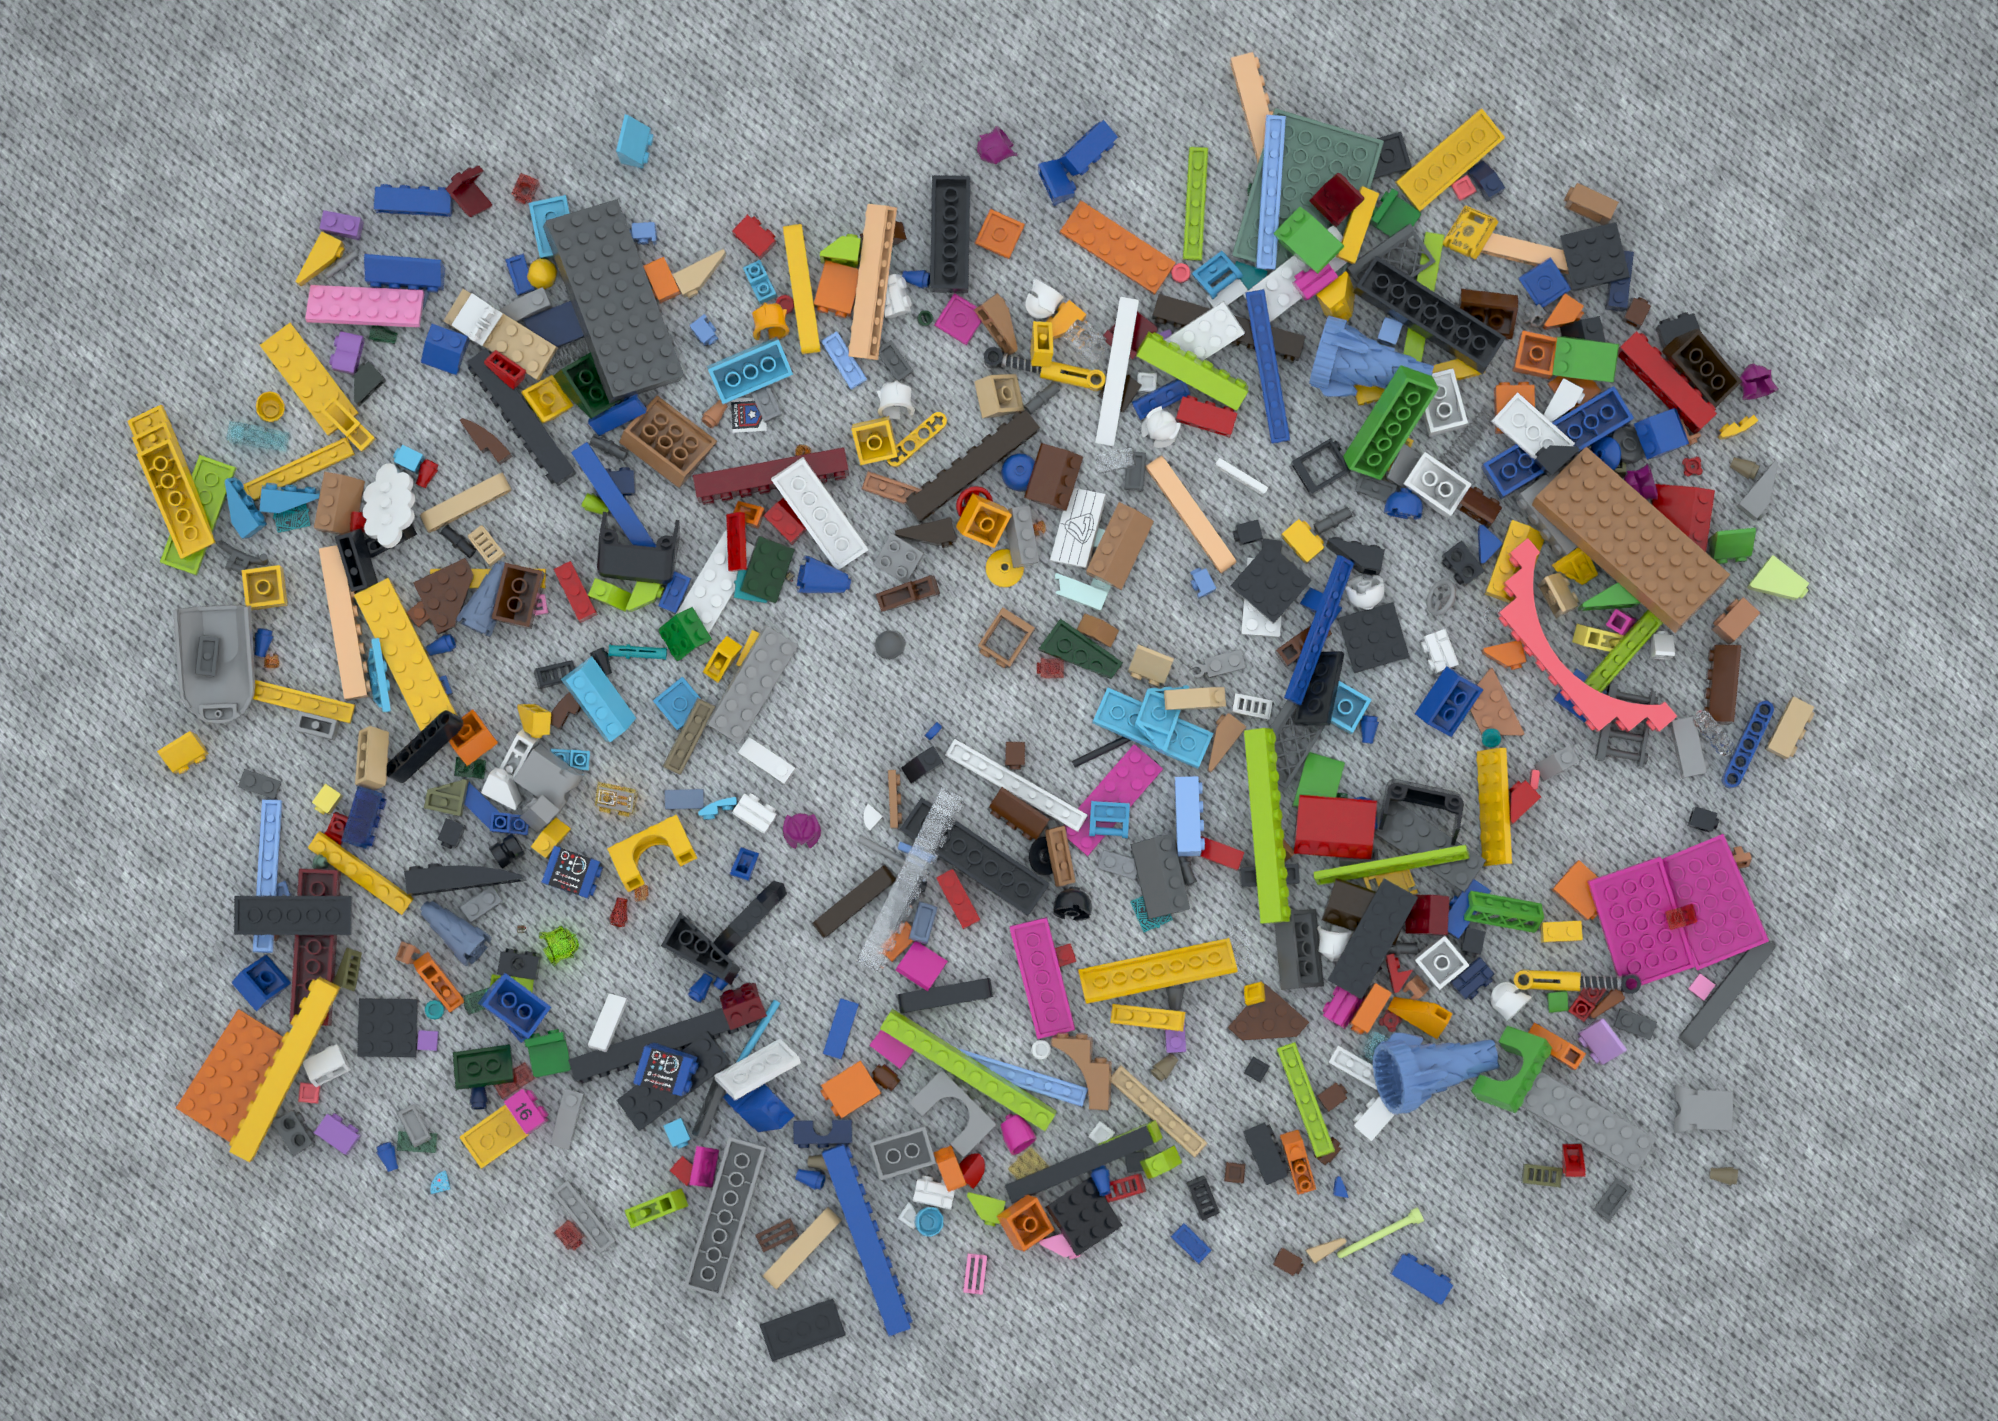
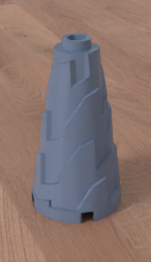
M502 561L499 564H494L488 575L486 574L477 591L472 595L467 605H464L456 618V621L461 622L462 625L481 634L484 633L488 637H491L497 620L491 618L505 564Z
M426 901L420 908L422 917L454 952L456 958L466 967L469 965L468 962L471 965L476 962L488 948L484 943L486 941L488 943L491 942L492 937L489 934L459 918L447 908L444 909L433 901Z

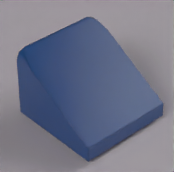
M1337 1176L1333 1189L1334 1196L1349 1198L1342 1178Z

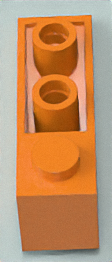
M1535 1022L1528 1031L1530 1034L1545 1038L1552 1047L1550 1056L1572 1070L1578 1068L1586 1055L1582 1050Z
M1299 1130L1281 1134L1280 1139L1297 1195L1316 1190Z

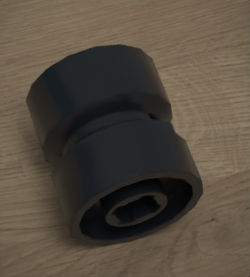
M512 833L503 839V843L497 842L489 847L490 852L502 869L511 864L512 859L517 860L525 855V852Z

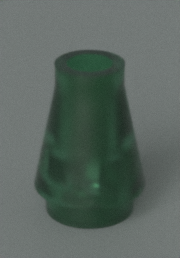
M372 325L368 339L373 340V342L395 344L398 333L383 326Z

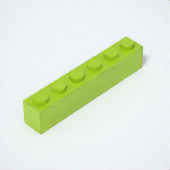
M1148 331L1137 350V357L1236 411L1248 393L1249 386H1247L1244 380L1231 377L1230 373L1224 369H1216L1211 362L1196 358L1197 356L1191 351H1183L1178 344L1163 340V337L1158 333L1154 332L1152 334Z

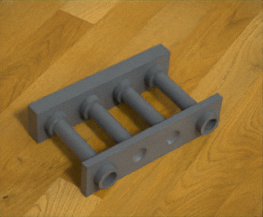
M1610 683L1608 685L1606 695L1612 698L1647 705L1658 704L1656 691H1651L1649 697L1620 692L1618 684ZM1646 718L1640 722L1644 723L1642 735L1615 730L1614 727H1611V722L1600 730L1595 760L1604 761L1605 757L1613 756L1638 761L1636 768H1642L1643 764L1646 765L1648 753L1645 752L1650 730L1645 723L1647 721ZM1615 737L1641 742L1639 754L1612 749L1610 746H1607L1608 739Z

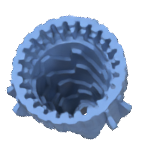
M1328 315L1309 384L1320 388L1323 395L1327 397L1356 396L1355 384L1367 387L1377 386L1386 389L1400 365L1432 376L1434 365L1416 361L1415 358L1409 355L1395 352V348L1378 344L1377 341L1367 338L1356 328L1347 325V320Z
M1393 1033L1387 1041L1381 1042L1376 1047L1373 1056V1073L1378 1093L1386 1108L1393 1114L1410 1113L1432 1097L1431 1094L1446 1091L1447 1087L1460 1084V1082L1467 1079L1479 1077L1480 1073L1496 1070L1500 1067L1496 1044L1493 1040H1482L1465 1045H1460V1043H1442L1437 1045L1429 1043L1421 1045L1423 1042L1421 1036Z

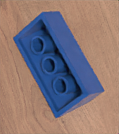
M364 254L365 281L372 288H381V286H389V289L404 287L410 290H419L421 288L427 289V292L438 293V290H444L446 268L441 260Z

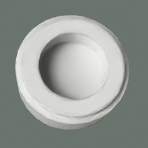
M1038 1040L1032 1045L1031 1051L1035 1058L1043 1060L1050 1055L1051 1047L1046 1041Z

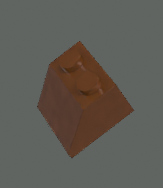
M1470 487L1456 509L1489 529L1502 509L1500 502L1493 497L1489 499L1484 496V492L1481 489Z

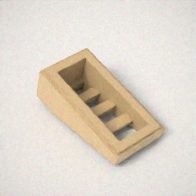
M483 525L468 535L469 540L490 567L505 556V553ZM495 550H497V552H495L493 555H491V556L488 558V556H489L491 553H493Z
M1339 1238L1308 1248L1305 1251L1312 1262L1317 1263L1347 1241L1345 1238Z

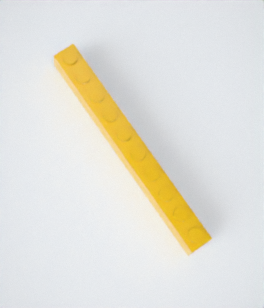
M321 977L317 978V980H312L308 988L310 991L308 997H304L299 1005L302 1008L299 1015L295 1014L290 1023L293 1026L290 1033H285L281 1041L284 1043L281 1050L277 1049L273 1056L275 1060L273 1066H269L264 1074V1077H266L264 1084L260 1083L255 1092L258 1096L255 1101H251L246 1111L249 1113L246 1119L242 1118L238 1125V1129H240L238 1135H234L229 1143V1146H231L230 1153L248 1162L254 1159L341 987Z

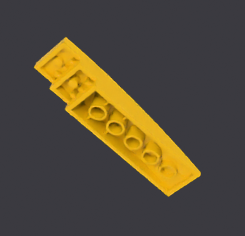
M156 406L127 420L133 434L132 440L138 451L136 455L180 559L214 544L215 540L204 508L164 406Z

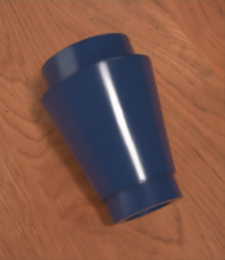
M485 1086L472 1088L469 1102L471 1109H486L489 1102Z

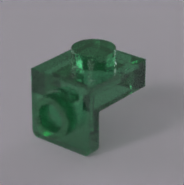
M456 757L454 776L484 779L486 760L477 759L467 766L460 757Z

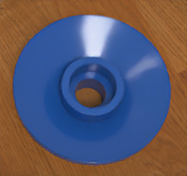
M1604 437L1592 445L1590 450L1614 471L1621 459L1619 443L1611 437Z

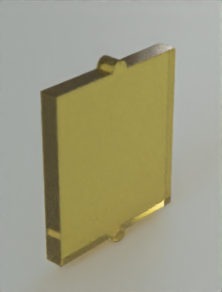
M1030 1147L1022 1156L1017 1157L1018 1160L1008 1170L1017 1179H1020L1049 1166Z

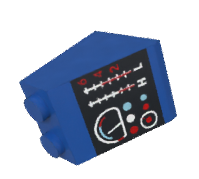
M554 846L542 883L589 899L590 895L594 896L597 885H594L596 877L600 878L603 867L600 861Z
M657 1043L646 1045L633 1083L683 1096L686 1092L689 1093L692 1087V1081L690 1080L698 1067V1063H696L697 1057Z

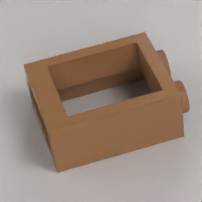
M1579 183L1575 187L1571 186L1564 198V201L1567 202L1565 208L1601 225L1609 223L1619 203Z
M1002 607L978 644L979 653L987 658L993 657L996 659L995 663L1004 669L1006 666L1011 668L1035 631V627ZM1002 618L1026 633L1009 661L985 646Z

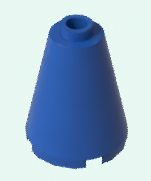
M807 555L803 557L802 560L806 562L805 565H800L797 578V586H800V588L797 589V593H844L845 590H849L851 579L848 578L847 573Z

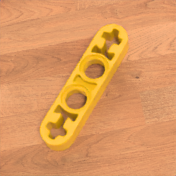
M941 412L932 414L896 445L897 454L900 453L898 448L901 447V450L907 456L904 457L901 454L898 457V463L895 461L891 462L892 458L887 459V463L891 467L902 465L945 428L947 424L946 416ZM935 417H942V425L936 424L933 427L936 431L932 432V429L926 424L929 422L932 425L935 423ZM923 428L927 429L930 433L926 439H922L918 435L919 431ZM905 442H914L915 448L912 451L905 450Z

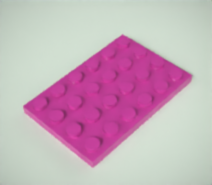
M1724 834L1662 859L1696 970L1769 942V938Z
M1658 856L1587 881L1616 975L1637 974L1641 979V985L1695 967L1661 857ZM1630 978L1626 981V985L1628 988L1633 989L1637 986V982L1635 979Z

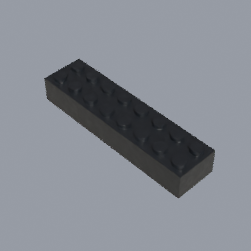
M1377 255L1353 292L1481 374L1485 372L1506 339L1502 334Z
M922 797L900 828L901 832L1027 917L1050 885V883Z

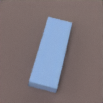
M837 331L821 341L851 390L867 381L854 357L848 356L849 349Z

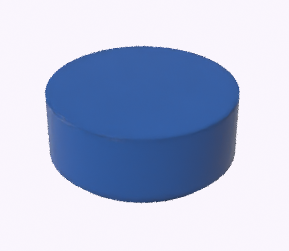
M936 722L924 736L931 740L941 730L942 725Z

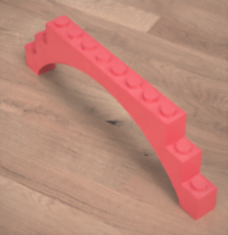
M1528 538L1508 554L1511 564L1515 568L1519 567L1520 570L1503 583L1505 586L1503 588L1509 597L1513 596L1515 599L1498 612L1500 616L1498 620L1504 627L1508 625L1512 630L1510 633L1517 642L1520 640L1523 643V650L1529 656H1534L1537 660L1535 662L1537 667L1542 672L1545 670L1549 674V681L1554 686L1558 685L1562 690L1560 694L1566 701L1570 700L1575 705L1572 708L1579 716L1583 715L1587 720L1585 724L1591 731L1594 729L1596 732L1600 731L1614 718L1617 720L1615 722L1622 731L1624 729L1626 732L1630 731L1645 718L1647 720L1645 722L1652 731H1661L1677 717L1666 702H1662L1660 705H1644L1612 698L1586 685L1559 660L1542 631L1534 603V567L1536 556L1540 552Z

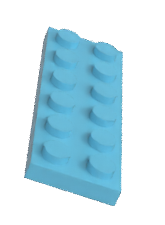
M1107 687L1092 723L1160 752L1135 726L1142 702ZM1178 718L1165 755L1198 769L1214 733Z

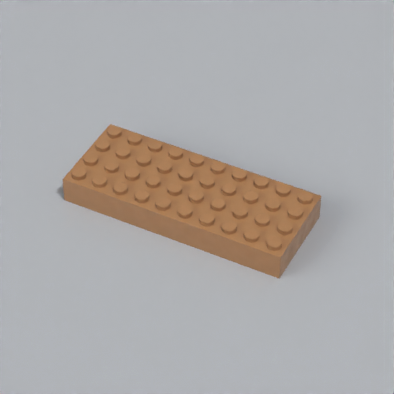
M1587 447L1535 497L1532 506L1675 634L1725 584L1730 576L1722 566Z

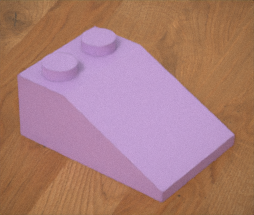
M1604 1018L1595 1020L1578 1033L1580 1037L1578 1041L1584 1048L1588 1047L1591 1051L1590 1057L1596 1064L1599 1062L1600 1065H1603L1627 1050Z

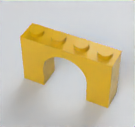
M677 814L607 848L627 892L645 884L638 868V861L641 854L652 846L665 845L671 848L680 867L697 859L696 853Z

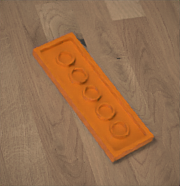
M1083 201L1079 202L1060 230L1062 235L1154 295L1176 264L1175 261Z

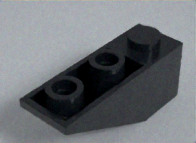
M1328 537L1326 547L1336 555L1343 556L1354 562L1353 568L1356 571L1371 576H1379L1385 549H1381L1377 545L1366 546L1358 541L1348 542L1343 541L1339 537Z

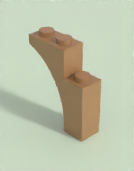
M1060 1032L1052 1037V1046L1070 1056L1084 1075L1089 1093V1109L1109 1110L1111 1107L1112 1061H1107L1105 1057H1096L1095 1060H1092L1093 1037H1088L1086 1033H1077L1076 1036H1069V1033Z

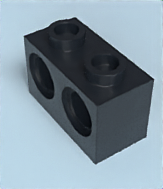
M1462 540L1442 555L1444 566L1448 570L1451 568L1455 574L1453 577L1459 585L1463 584L1464 587L1485 571ZM1458 553L1461 560L1459 562L1453 561L1451 554ZM1464 568L1471 569V577L1463 575L1462 571Z

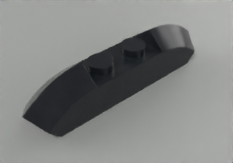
M772 881L728 925L713 943L726 955H729L787 895L784 883Z

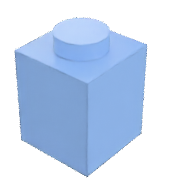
M1391 316L1389 318L1385 317L1376 341L1394 348L1403 324Z

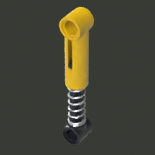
M990 347L984 353V362L989 368L1011 367V369L1016 368L1018 371H1029L1031 374L1034 372L1043 379L1084 387L1092 391H1099L1105 385V375L1100 370H1090L1051 361L1050 367L1031 366V359L1027 360L1025 357L1019 358V356L1014 357L1012 354L1009 356V354L1004 353V351L997 347ZM990 354H997L999 359L996 362H991L988 360V356ZM1097 376L1101 379V383L1094 385L1090 381L1091 378Z
M1523 969L1514 976V984L1522 990L1580 991L1582 987L1585 989L1598 988L1599 990L1601 988L1608 990L1609 988L1613 991L1617 989L1621 992L1634 994L1639 991L1642 984L1640 977L1634 973L1622 974V976L1617 975L1616 977L1611 975L1609 977H1605V975L1600 977L1598 975L1584 976V974L1581 976V972ZM1522 974L1529 977V983L1526 985L1519 982V976ZM1630 978L1635 979L1637 982V986L1633 989L1628 988L1626 985V981ZM1534 979H1553V982L1534 981Z

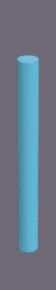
M773 1000L766 1012L767 1017L762 1018L736 1063L750 1055L779 1007L780 1003Z

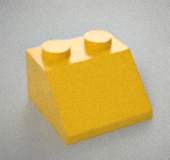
M1345 271L1317 293L1316 296L1327 318L1329 315L1347 320L1348 322L1352 317L1355 293H1353L1354 287L1350 277Z
M890 416L852 424L851 430L860 465L898 457Z
M192 731L187 732L157 751L172 773L175 774L185 773L190 769L188 766L193 763H201L206 759L205 756L209 754L198 735Z

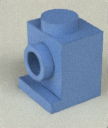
M655 222L632 223V229H629L634 242H637L639 245L649 244V241H652L653 245L657 244Z
M705 314L689 326L704 346L707 344L710 346L718 340L714 333L717 330L710 321L706 323L708 319Z
M1200 567L1190 572L1193 579L1190 581L1195 591H1199L1197 594L1198 599L1216 591V587L1206 568L1202 570Z

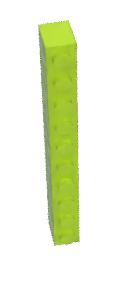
M1272 728L1244 730L1260 924L1290 922L1291 910L1288 906L1289 889L1286 883L1288 873L1284 860L1286 852L1283 848L1284 831L1281 825L1282 811L1279 802L1281 794L1278 790L1279 773L1276 768L1277 753L1275 752L1274 745L1276 736Z
M893 1008L881 1025L880 1029L1040 1129L1046 1131L1055 1117L1057 1110Z

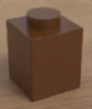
M1634 297L1622 321L1640 329L1651 305L1641 297H1638V299Z
M1006 742L1005 766H1009V770H1021V767H1025V742Z
M1335 1082L1316 1097L1326 1111L1329 1112L1347 1099L1345 1094L1348 1092L1342 1084L1338 1085Z
M1282 1247L1272 1265L1292 1276L1295 1273L1299 1274L1304 1266L1301 1263L1302 1258Z

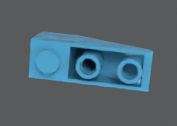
M236 477L227 478L225 480L231 523L242 539L251 538L267 525L264 515L257 510L254 500L243 489L242 482Z
M266 483L261 488L260 512H284L318 499L320 491L316 490L315 487L298 489L295 485L277 487L275 483Z

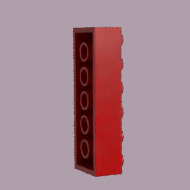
M1636 331L1619 347L1618 357L1670 410L1676 408L1679 418L1683 419L1685 426L1693 434H1697L1717 415L1715 412L1716 408L1710 402L1706 403L1701 398V392L1696 388L1693 389L1688 384V379L1682 374L1679 375L1675 371V366L1669 360L1665 361L1661 357L1662 353L1660 350L1652 347L1648 343V338L1643 333L1639 334Z

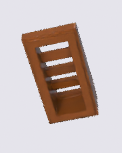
M1611 989L1593 1009L1589 1018L1594 1019L1625 1000L1623 993L1620 990L1615 989L1613 991Z

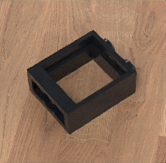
M1331 438L1291 462V466L1310 496H1313L1351 472L1340 453L1342 450L1337 441L1333 442ZM1329 448L1342 471L1316 486L1302 463L1324 449Z

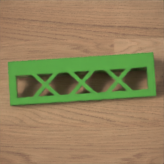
M1470 891L1468 894L1470 906L1464 914V920L1533 933L1537 931L1544 919L1541 903ZM1474 911L1482 912L1478 915H1472ZM1492 915H1499L1497 918H1489ZM1511 918H1517V919H1518V920H1515V921H1512V922L1507 921L1508 919H1511ZM1529 921H1534L1533 925L1524 924Z

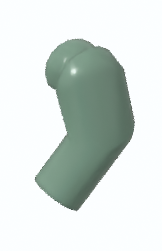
M318 854L314 857L313 869H326L329 866L327 858L323 857V855Z

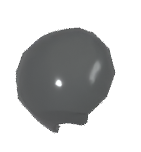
M887 630L879 634L874 646L880 657L891 660L903 654L906 643L904 637L898 631Z

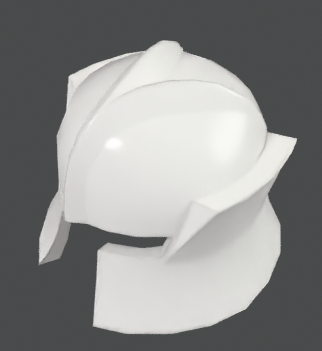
M1033 279V295L1028 294L1026 309L1034 318H1047L1054 314L1056 307L1064 297L1040 280Z
M895 380L894 382L885 383L881 387V391H876L880 400L878 409L880 416L900 419V407L898 406L907 407L909 415L912 416L915 409L911 404V387Z
M1162 406L1150 411L1143 420L1141 426L1142 437H1146L1149 434L1151 439H1155L1154 448L1170 446L1177 438L1181 423H1176L1175 417L1168 411L1162 410Z
M1319 925L1317 927L1320 936L1318 952H1321L1331 962L1338 961L1354 931L1337 925H1331L1330 932L1323 930V927Z
M1509 982L1498 984L1491 993L1492 1008L1498 1011L1506 1022L1516 1015L1532 998L1522 992L1516 994L1515 992L1519 988Z

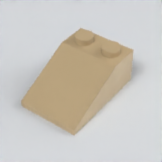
M1561 572L1545 577L1538 584L1555 618L1578 607L1577 603L1579 602L1574 592L1571 593L1568 587L1570 583L1565 575L1562 576Z
M1138 645L1128 672L1135 679L1141 680L1145 678L1149 680L1148 683L1155 687L1164 686L1174 658Z

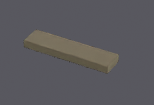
M697 697L663 767L681 775L708 719L715 709L714 705Z

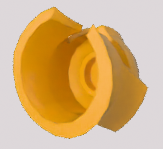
M764 302L761 307L753 311L752 316L755 323L754 339L758 341L761 330L768 327H774L768 329L769 339L774 337L781 339L787 336L790 332L785 322L787 309H782L776 303L767 304Z

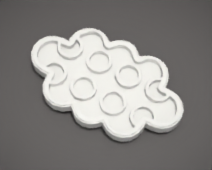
M391 463L383 465L378 470L376 481L366 487L363 495L364 500L367 502L363 508V516L367 519L364 526L365 533L373 539H378V542L385 548L396 546L402 538V530L409 527L414 520V511L411 509L415 502V495L411 492L414 483L413 479L407 473H400V470Z

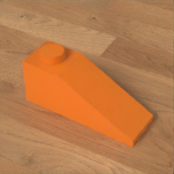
M426 952L413 962L418 974L449 1012H452L465 1002L462 995L429 952Z

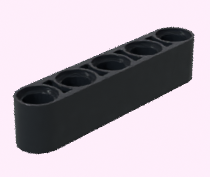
M447 710L441 712L388 762L386 776L399 783L406 782L462 729L463 719Z
M990 978L934 987L928 991L923 989L897 994L900 1013L993 997Z

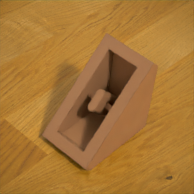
M1084 614L1077 628L1082 634L1110 648L1119 632L1118 629L1104 620L1088 614Z

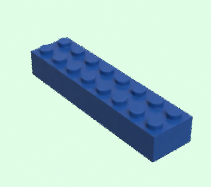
M1615 386L1552 423L1575 443L1573 446H1577L1580 449L1575 454L1577 455L1585 447L1592 446L1602 438L1627 425L1634 417ZM1517 444L1481 466L1500 499L1505 498L1545 474L1534 462V459Z

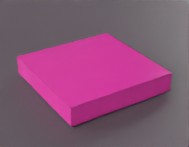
M954 293L934 326L967 346L982 321L974 311L977 307Z
M915 941L897 966L896 971L928 991L948 961Z
M880 1030L869 1045L899 1069H901L914 1051L883 1030Z
M696 1146L689 1185L713 1187L719 1149Z

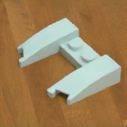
M1098 528L1093 548L1097 549L1105 530ZM1058 573L1055 574V579H1059L1060 591H1056L1057 595L1101 612L1111 588L1110 585L1093 578L1091 585H1087Z

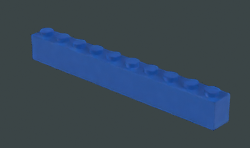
M844 1143L822 1151L823 1158L888 1336L890 1337L911 1329L912 1317L910 1312H905L903 1307L906 1301L903 1293H898L897 1287L900 1285L897 1276H892L890 1268H893L890 1257H885L883 1252L886 1249L883 1238L879 1239L876 1233L880 1230L876 1220L872 1221L870 1213H873L870 1203L864 1200L863 1195L866 1194L863 1183L859 1184L856 1178L860 1175L856 1165L852 1166L850 1158H853L849 1147L845 1148Z

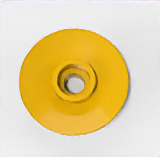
M1008 549L994 552L986 562L987 577L993 584L999 587L1015 585L1019 582L1024 572V567L1013 568L1011 553ZM1007 564L1009 568L1003 571L1001 566Z

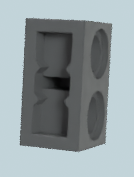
M295 1110L289 1111L272 1122L292 1155L299 1154L315 1143L313 1131L305 1127L303 1124L305 1121L304 1117L299 1111L296 1113ZM289 1118L295 1121V1126L292 1129L286 1126V1121ZM300 1134L305 1137V1143L301 1146L296 1142V1138Z

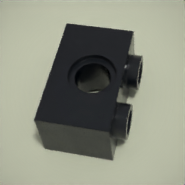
M506 948L505 952L500 951L497 974L503 975L506 973L511 977L537 980L541 957L536 956V952L525 951L524 955L517 954L515 949ZM519 958L523 959V968L516 969L514 966L515 961Z

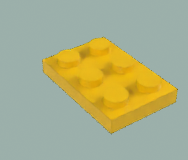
M503 1105L459 1138L482 1169L530 1134L524 1133L507 1106Z

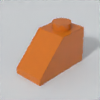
M1564 294L1542 328L1548 330L1579 321L1584 314L1581 311L1584 305Z
M1520 640L1482 649L1483 655L1505 668L1511 667V670L1522 668V664L1526 663Z
M952 1146L933 1152L948 1192L965 1186L966 1182Z

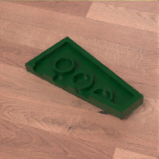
M1061 618L1038 649V651L1109 679L1114 677L1123 664L1118 658Z

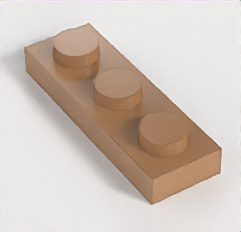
M888 770L890 828L899 829L898 824H902V813H898V805H901V793H897V786H900V774H896V770Z
M1065 826L1045 830L1055 886L1060 887L1075 883Z

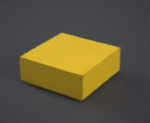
M1262 981L1244 986V999L1247 1006L1265 1001V990Z

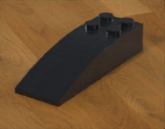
M440 863L428 864V868L412 866L409 867L408 871H404L406 891L410 896L527 881V878L521 874L481 866H442Z

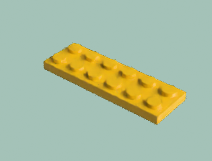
M1481 108L1395 181V183L1413 206L1421 211L1504 140L1505 136Z
M288 323L260 344V347L328 436L338 430V428L320 409L332 397L353 417L359 414L291 323Z
M1495 748L1477 751L1481 857L1486 860L1483 867L1512 864L1506 748Z

